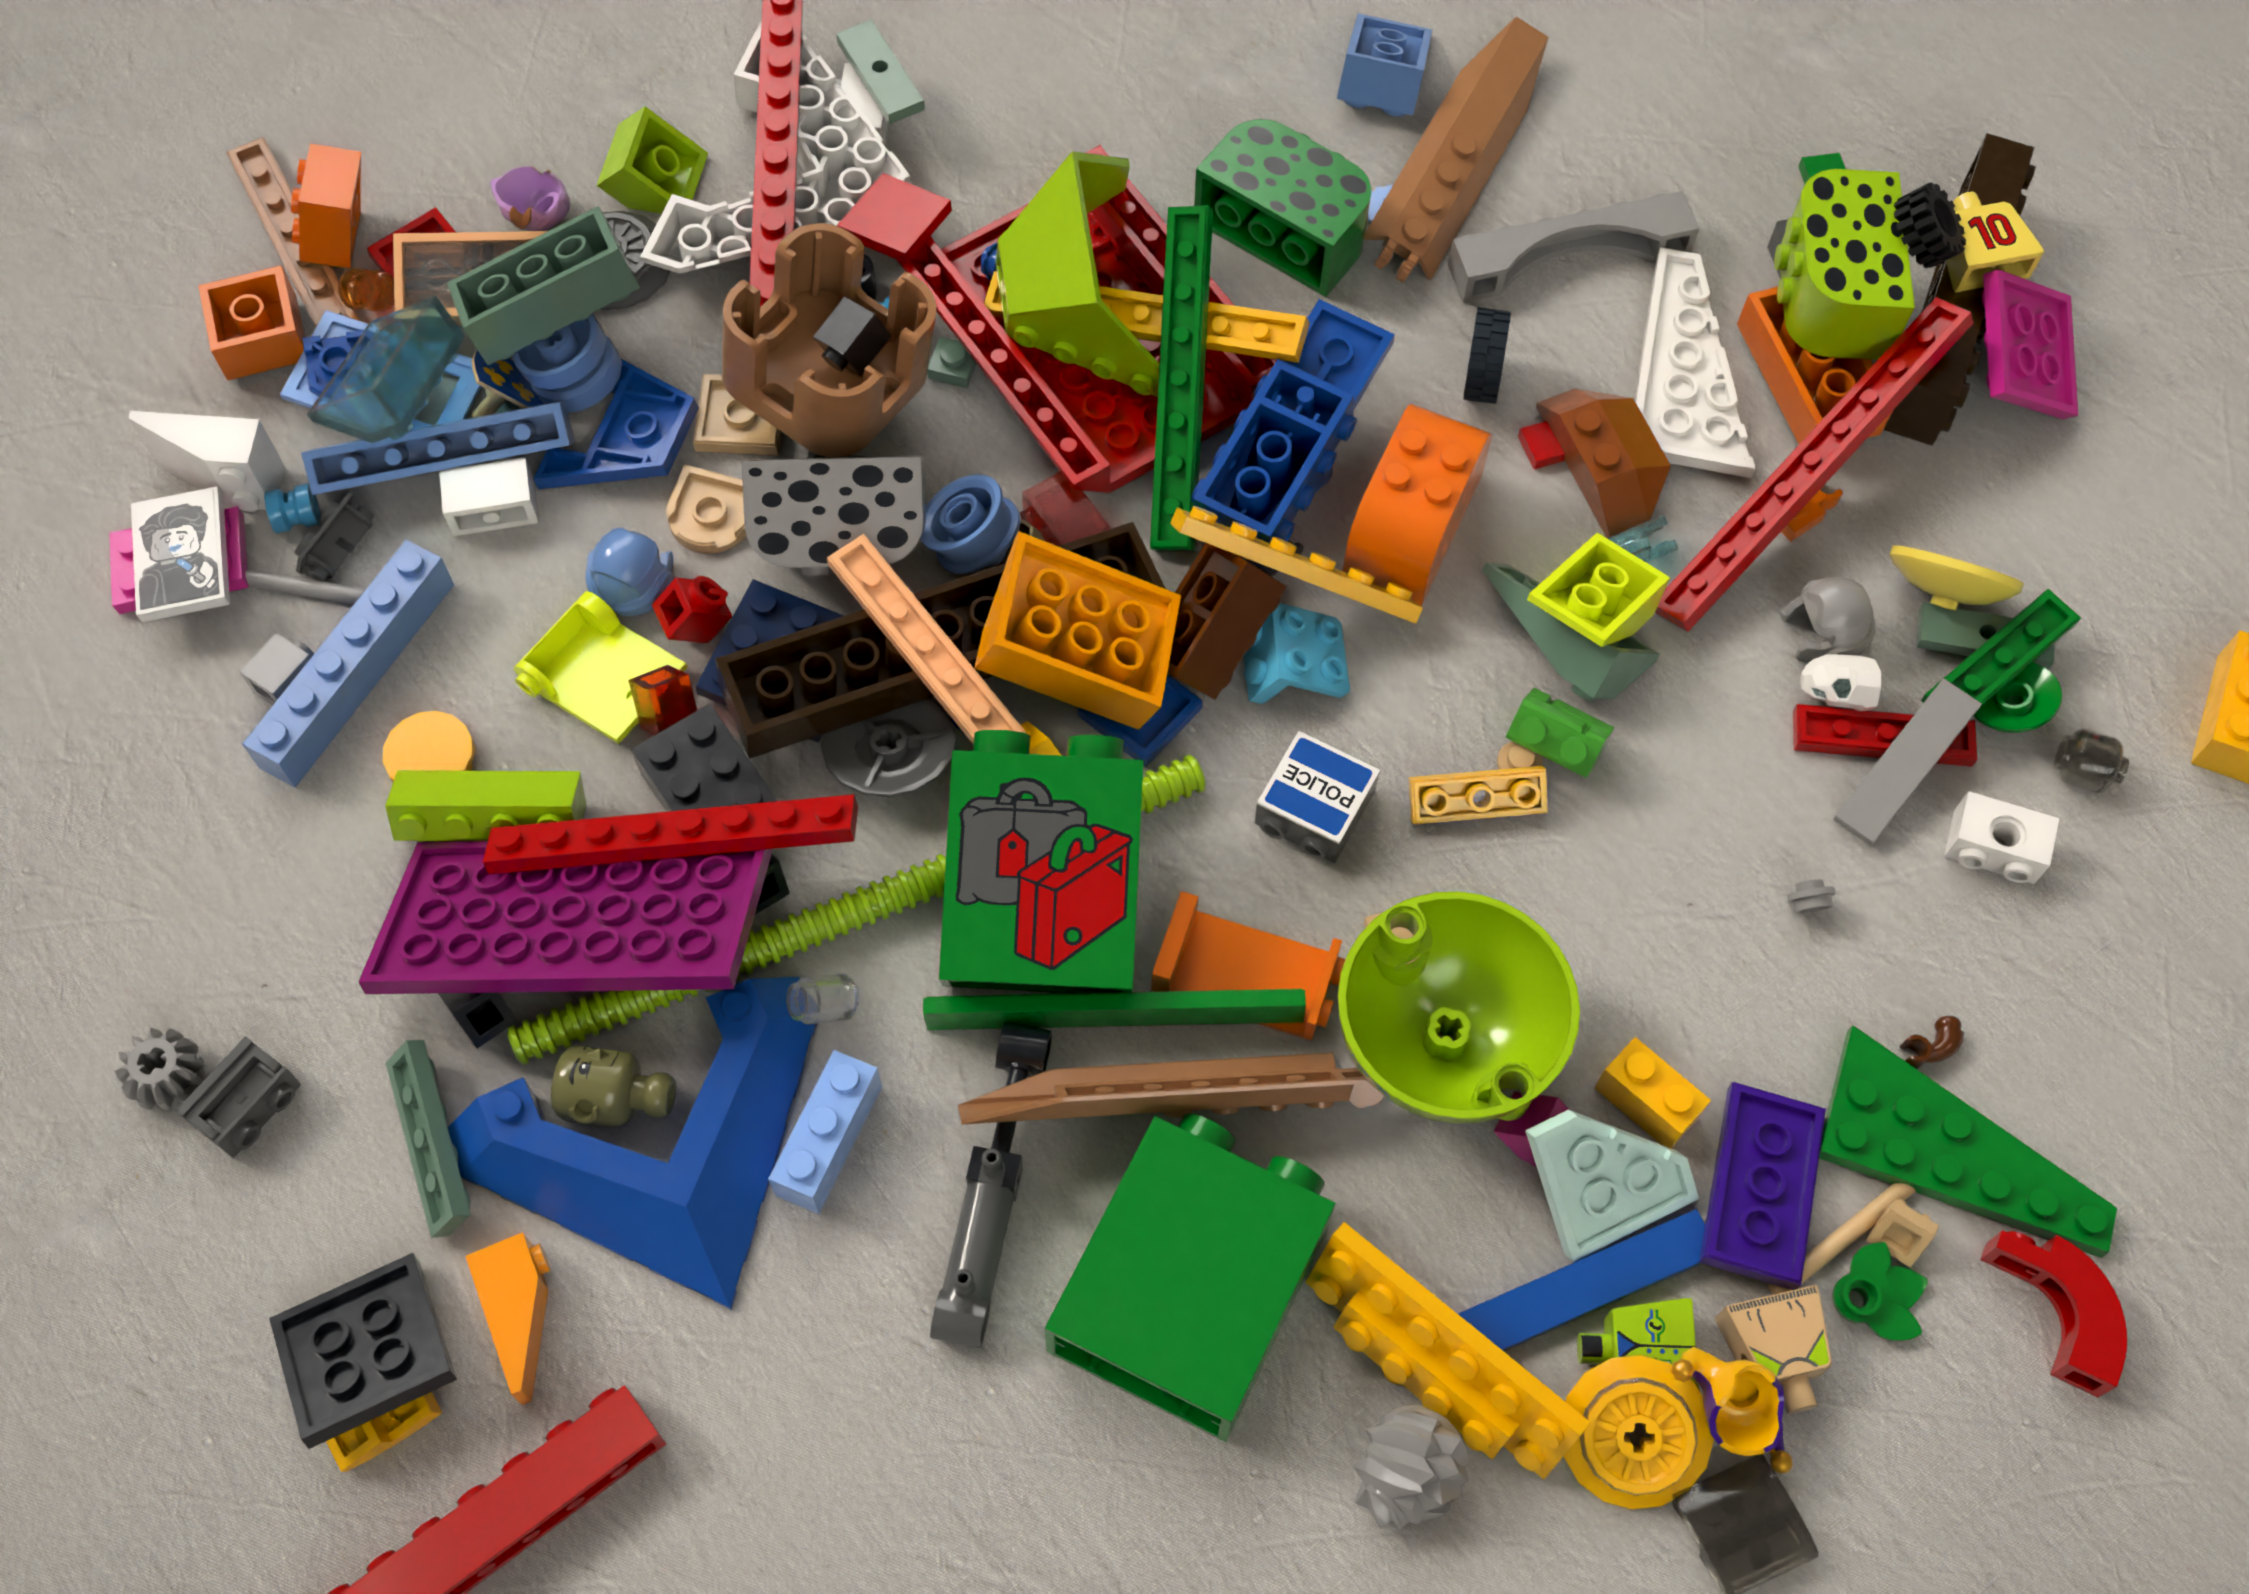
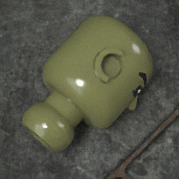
M587 1046L568 1048L559 1057L551 1086L552 1108L559 1118L572 1123L601 1127L623 1126L631 1120L635 1110H643L652 1118L668 1116L672 1111L676 1095V1081L671 1075L663 1072L653 1073L650 1076L641 1075V1066L634 1054Z

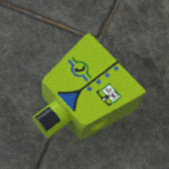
M1692 1298L1611 1309L1604 1318V1334H1578L1577 1358L1579 1364H1601L1610 1358L1644 1355L1673 1365V1362L1681 1359L1684 1351L1696 1347ZM1691 1378V1380L1695 1382L1696 1386L1699 1389V1384L1693 1378Z

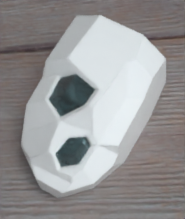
M1826 654L1813 659L1805 666L1800 678L1801 689L1810 698L1826 702L1828 706L1852 708L1860 712L1870 711L1878 706L1881 692V670L1876 660L1858 655Z

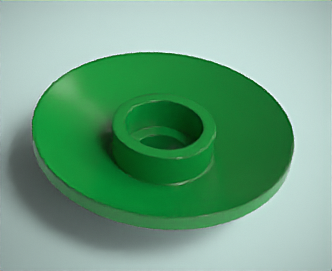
M2032 663L1975 713L1974 717L1983 725L2001 732L2021 733L2035 730L2047 724L2059 711L2062 702L2060 683L2048 669Z

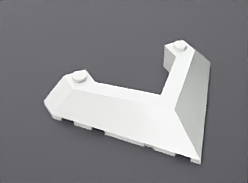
M761 22L734 72L737 106L757 112ZM803 32L797 160L804 173L802 174V179L798 180L796 184L795 229L814 223L837 226L882 173L912 184L909 173L894 153L886 149L883 145L882 137L850 94L844 93L836 82L835 74L823 58L814 53L808 45V38ZM754 191L749 192V198L728 205L726 201L712 206L672 194L640 256L641 262L681 274L751 256Z

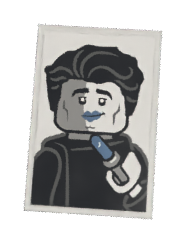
M218 486L132 503L136 616L142 622L230 605L223 493Z

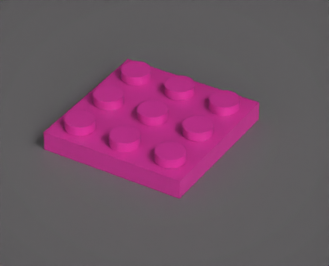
M1999 269L1983 274L1984 291L1982 293V303L1985 308L1986 318L1984 343L1988 354L1986 382L1990 390V397L2063 420L2078 416L2071 296Z

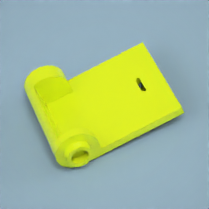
M585 591L514 666V671L517 674L516 684L526 694L534 698L538 694L617 744H620L685 672L688 666L684 661L622 625L615 612L605 601L597 595Z

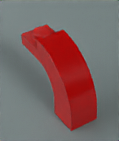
M2001 1230L1986 1243L1980 1260L2035 1286L2054 1306L2061 1325V1343L2050 1375L2097 1398L2115 1389L2118 1386L2126 1359L2127 1328L2121 1303L2108 1278L2089 1256L2058 1235H2055L2041 1247H2038L2031 1237L2023 1233Z

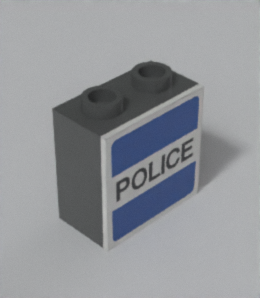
M1298 731L1257 802L1254 824L1260 826V829L1272 838H1285L1299 845L1307 855L1315 859L1322 860L1325 858L1336 863L1375 793L1380 770Z

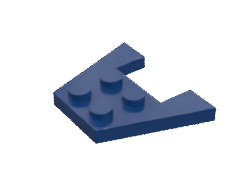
M621 359V375L610 392L614 393V397L587 453L560 448L548 449L533 481L538 489L667 476L699 409L695 398Z

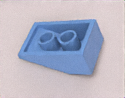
M1358 13L1346 53L1337 99L1345 100L1347 105L1355 108L1372 106L1381 108L1383 112L1391 116L1400 117L1405 114L1413 116L1432 29Z

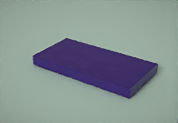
M1736 1082L1730 1084L1727 1089L1699 1263L1791 1290H1796L1801 1286L1826 1108Z

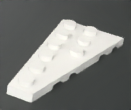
M1660 247L1656 258L1635 402L1669 463L1752 478L1756 468L1753 457H1749L1747 450V433L1745 425L1741 424L1736 407L1738 398L1725 348L1720 345L1718 337L1719 325L1717 317L1712 314L1709 302L1710 290L1701 255Z

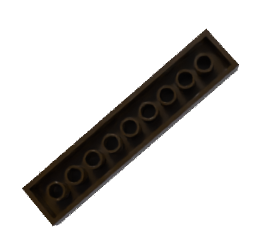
M1134 522L1058 546L1166 589ZM1006 563L913 593L973 668L975 667L983 628ZM865 610L715 658L719 687L749 759L934 697ZM975 669L983 680L994 676Z

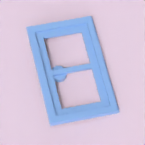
M328 310L324 312L312 336L320 335L321 339L346 336V332L364 330L419 365L459 377L436 425L467 418L482 386L476 383L472 369V358ZM303 351L280 393L281 398L364 426L310 392L306 357ZM401 415L385 433L391 434L433 425Z

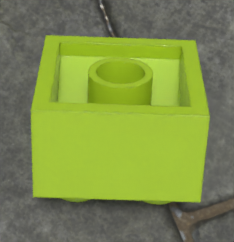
M644 106L618 124L596 186L629 209L662 214L672 194L693 200L708 152Z

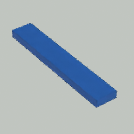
M1695 1209L1462 1311L1458 1315L1505 1352L1701 1265L1702 1263H1699L1705 1223L1698 1210Z

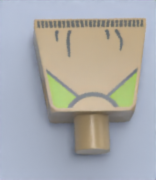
M1817 1285L1727 1305L1715 1317L1717 1326L1735 1360L1758 1362L1773 1371L1783 1385L1784 1404L1788 1414L1806 1411L1818 1406L1809 1379L1819 1377L1831 1368L1832 1360Z

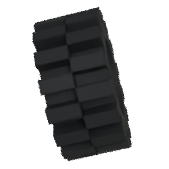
M1933 182L1898 198L1894 204L1896 209L1894 211V218L1899 221L1896 224L1897 230L1901 231L1904 236L1901 240L1904 245L1908 244L1909 254L1912 257L1916 255V262L1919 265L1923 264L1924 268L1934 267L1961 254L1965 250L1964 245H1966V239L1962 236L1965 234L1964 227L1959 224L1961 218L1959 213L1955 214L1953 201H1948V194L1945 190L1941 191L1940 186L1933 184Z

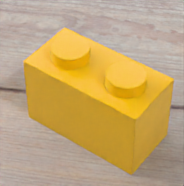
M1636 1037L1606 1067L1594 1088L1660 1145L1671 1149L1698 1120L1711 1102V1099Z

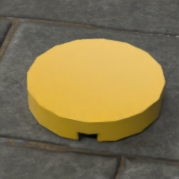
M440 711L419 712L403 719L390 731L383 746V764L392 782L395 779L397 770L471 771L474 754L476 756V745L466 725L455 716Z

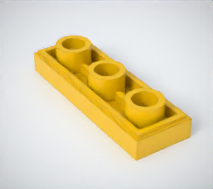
M1543 766L1408 777L1410 820L1413 825L1548 813L1546 768ZM1485 790L1483 800L1473 802L1475 793Z

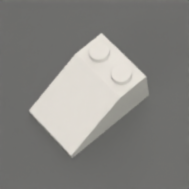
M130 411L128 419L159 467L200 490L218 486L223 493L224 503L228 506H238L240 510L246 512H254L257 509L266 510L265 492L280 489L286 467L259 419Z

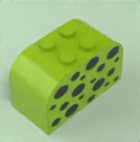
M1829 169L1815 174L1805 183L1793 214L1788 218L1781 244L1776 248L1774 266L1776 270L1781 271V279L1777 289V301L1784 306L1786 329L1791 338L1806 351L1824 357L1878 360L1903 333L1915 309L1908 244H1903L1901 238L1904 236L1901 231L1897 230L1896 226L1899 221L1894 218V211H1896L1894 204L1898 198L1902 197L1899 172Z

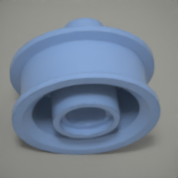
M982 474L968 475L946 485L926 505V524L920 540L929 550L936 552L939 563L947 571L955 574L976 572L985 567L996 566L1004 559L1007 549L1011 546L1018 533L1020 513L1012 501L1003 497L1001 487L993 478Z

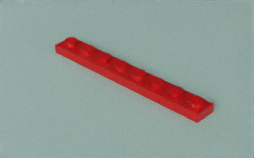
M855 794L494 827L491 828L482 862L489 875L854 842L858 804Z

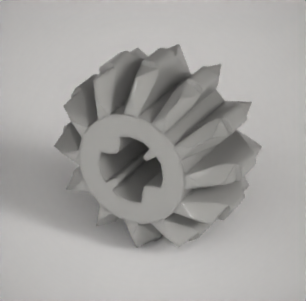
M151 1027L148 1038L145 1041L139 1037L132 1036V1044L135 1048L131 1052H118L119 1059L125 1065L114 1071L116 1078L123 1084L121 1087L122 1093L130 1100H137V1103L144 1109L151 1110L157 1104L163 1110L170 1111L173 1098L178 1097L180 1100L185 1101L189 1097L185 1090L189 1086H199L201 1084V1078L196 1072L206 1066L204 1065V1060L197 1054L199 1051L198 1045L191 1038H183L184 1036L178 1030L172 1028L163 1034L159 1029Z

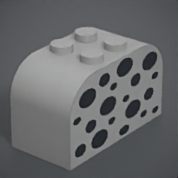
M925 455L741 461L746 536L755 552L773 565L785 568L802 567V573L806 576L828 575L833 570L828 566L827 557L862 534L868 538L888 564L895 563L906 557L920 542L926 524Z

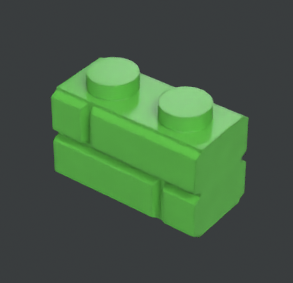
M1533 688L1523 699L1505 738L1587 778L1596 766L1615 727L1559 699L1553 701L1551 700V695Z

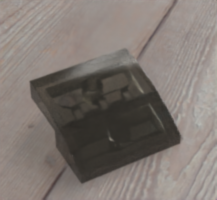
M1763 1454L1755 1455L1672 1495V1506L1699 1545V1557L1723 1594L1745 1593L1818 1557L1819 1551L1801 1515Z

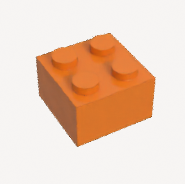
M310 143L307 160L299 159L297 184H301V189L293 188L291 213L299 215V219L294 218L292 243L299 244L300 261L351 269L361 215V152Z
M282 265L198 285L210 349L227 381L297 364L304 351L302 337H305L297 296Z

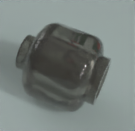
M2080 729L2072 736L2065 735L2060 742L2054 760V768L2059 770L2060 777L2064 783L2094 793L2105 792L2113 782L2120 784L2129 767V758L2123 757V745L2119 739L2089 729Z

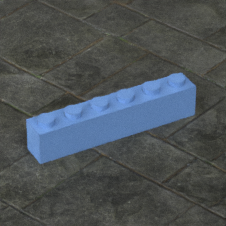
M563 400L313 448L301 452L311 493L316 495L569 446L575 442L566 401Z
M408 540L403 542L242 743L259 769L296 788L454 586L441 557Z

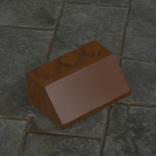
M1205 543L1175 593L1181 595L1168 672L1178 680L1216 700L1221 690L1230 683L1233 671L1245 652L1254 645L1257 633L1267 617L1278 607L1281 595L1287 586L1243 557Z

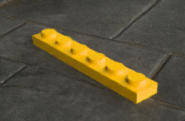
M1193 506L1191 512L1176 508L1170 524L1181 534L1415 624L1423 610L1422 606L1411 599L1413 592L1398 584L1389 582L1387 587L1384 588L1373 583L1374 576L1357 568L1350 567L1348 573L1334 568L1336 562L1328 557L1315 552L1311 553L1310 558L1295 553L1297 546L1277 537H1272L1270 543L1255 538L1258 531L1233 521L1231 528L1217 523L1218 516L1203 508Z

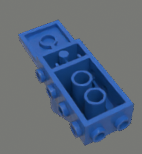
M1318 299L1307 318L1310 325L1299 363L1277 359L1269 374H1265L1256 387L1254 399L1248 409H1243L1239 414L1231 437L1226 444L1223 443L1219 447L1213 459L1210 472L1205 479L1202 478L1198 482L1191 497V502L1194 503V506L1216 514L1218 516L1217 523L1231 528L1233 521L1244 524L1258 531L1255 538L1268 543L1271 542L1272 537L1288 542L1295 528L1293 520L1298 511L1302 510L1305 512L1310 506L1315 493L1329 482L1333 475V464L1337 456L1334 450L1340 440L1346 442L1352 435L1357 423V418L1354 417V409L1394 343L1395 334Z

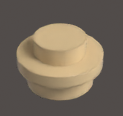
M1513 741L1505 744L1497 757L1498 769L1543 765L1541 755Z

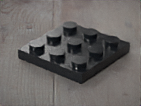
M414 1253L269 1318L300 1438L308 1449L457 1380L421 1265Z

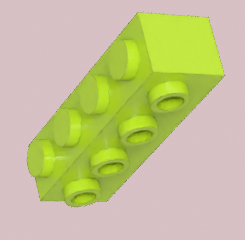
M397 770L385 804L393 841L418 842L488 841L491 828L580 820L584 818L587 806L581 771Z

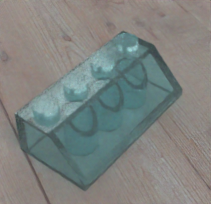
M437 296L370 321L307 413V416L312 422L370 443H375L388 437L392 440L403 437L413 428L412 421L417 413L428 404L427 397L432 389L443 380L442 373L447 365L456 359V351L464 340L465 335Z

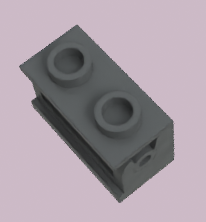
M245 1036L178 1107L176 1112L196 1130L234 1158L241 1150L249 1148L258 1139L261 1128L276 1112L284 1110L292 1102L295 1091L300 1087L301 1083L285 1066H282Z

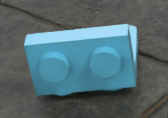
M1279 603L1278 607L1269 614L1257 633L1254 645L1244 654V677L1247 682L1248 700L1264 704L1287 686L1338 698L1348 694L1350 685L1340 621L1332 616Z

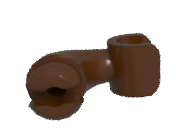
M1955 1016L1940 1017L1934 1024L1937 1034L1932 1044L1921 1035H1911L1899 1046L1900 1049H1912L1918 1056H1911L1905 1061L1918 1069L1924 1063L1941 1062L1952 1057L1958 1052L1964 1039V1031L1961 1030L1962 1024L1959 1018Z

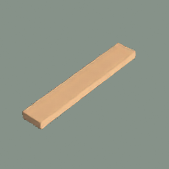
M864 534L827 557L828 566L973 745L974 733L977 731L1009 730L1026 733Z

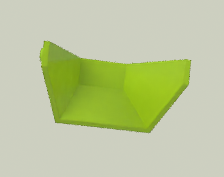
M1072 151L998 239L995 265L1005 331L1009 337L1024 347L1038 348L1052 354L1063 363H1074L1087 368L1102 379H1114L1130 386L1139 394L1158 397L1159 362L1101 300L1087 218L1089 212L1125 190L1130 169L1129 159Z

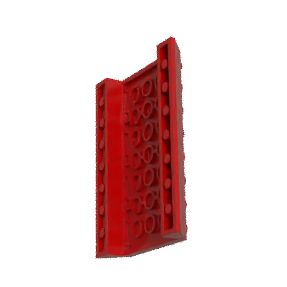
M1101 145L1085 152L1109 156ZM1127 179L1124 191L1087 214L1098 284L1101 287L1163 295L1167 224L1133 183ZM1028 204L941 249L930 236L907 264L897 260L905 272L911 273L928 286L936 301V312L1074 490L1111 493L1154 469L1158 397L1139 394L1130 386L1119 381L1102 379L1087 368L1074 363H1063L1048 352L1018 344L1006 333L1004 318L994 317L984 305L991 281L981 271L982 253L987 247L998 242L999 237L1009 228ZM1210 276L1208 302L1235 306ZM1138 339L1160 364L1161 342ZM1206 349L1201 442L1235 424L1241 411L1248 409L1254 399V393L1259 381L1265 374H1269L1277 361L1276 359Z

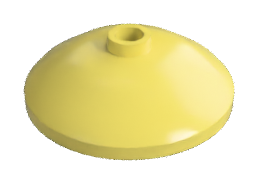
M1893 545L1889 553L1893 564L1910 584L1932 595L1930 604L1953 611L1957 610L1959 603L1989 605L2010 599L2021 593L2024 583L2020 580L1997 571L1924 550Z

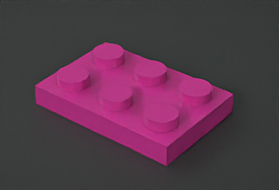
M238 506L224 509L229 592L249 588L246 579V569L248 568L244 514ZM132 528L109 532L112 606L119 614L136 611Z

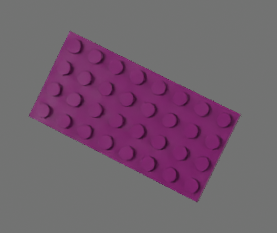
M488 841L417 842L358 981L365 994L734 989L773 849L488 875L482 862Z

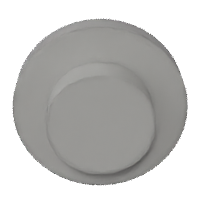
M1818 879L1795 884L1796 892L1787 895L1789 903H1794L1796 913H1807L1833 907L1831 896H1834L1836 893L1834 887H1824L1823 880Z

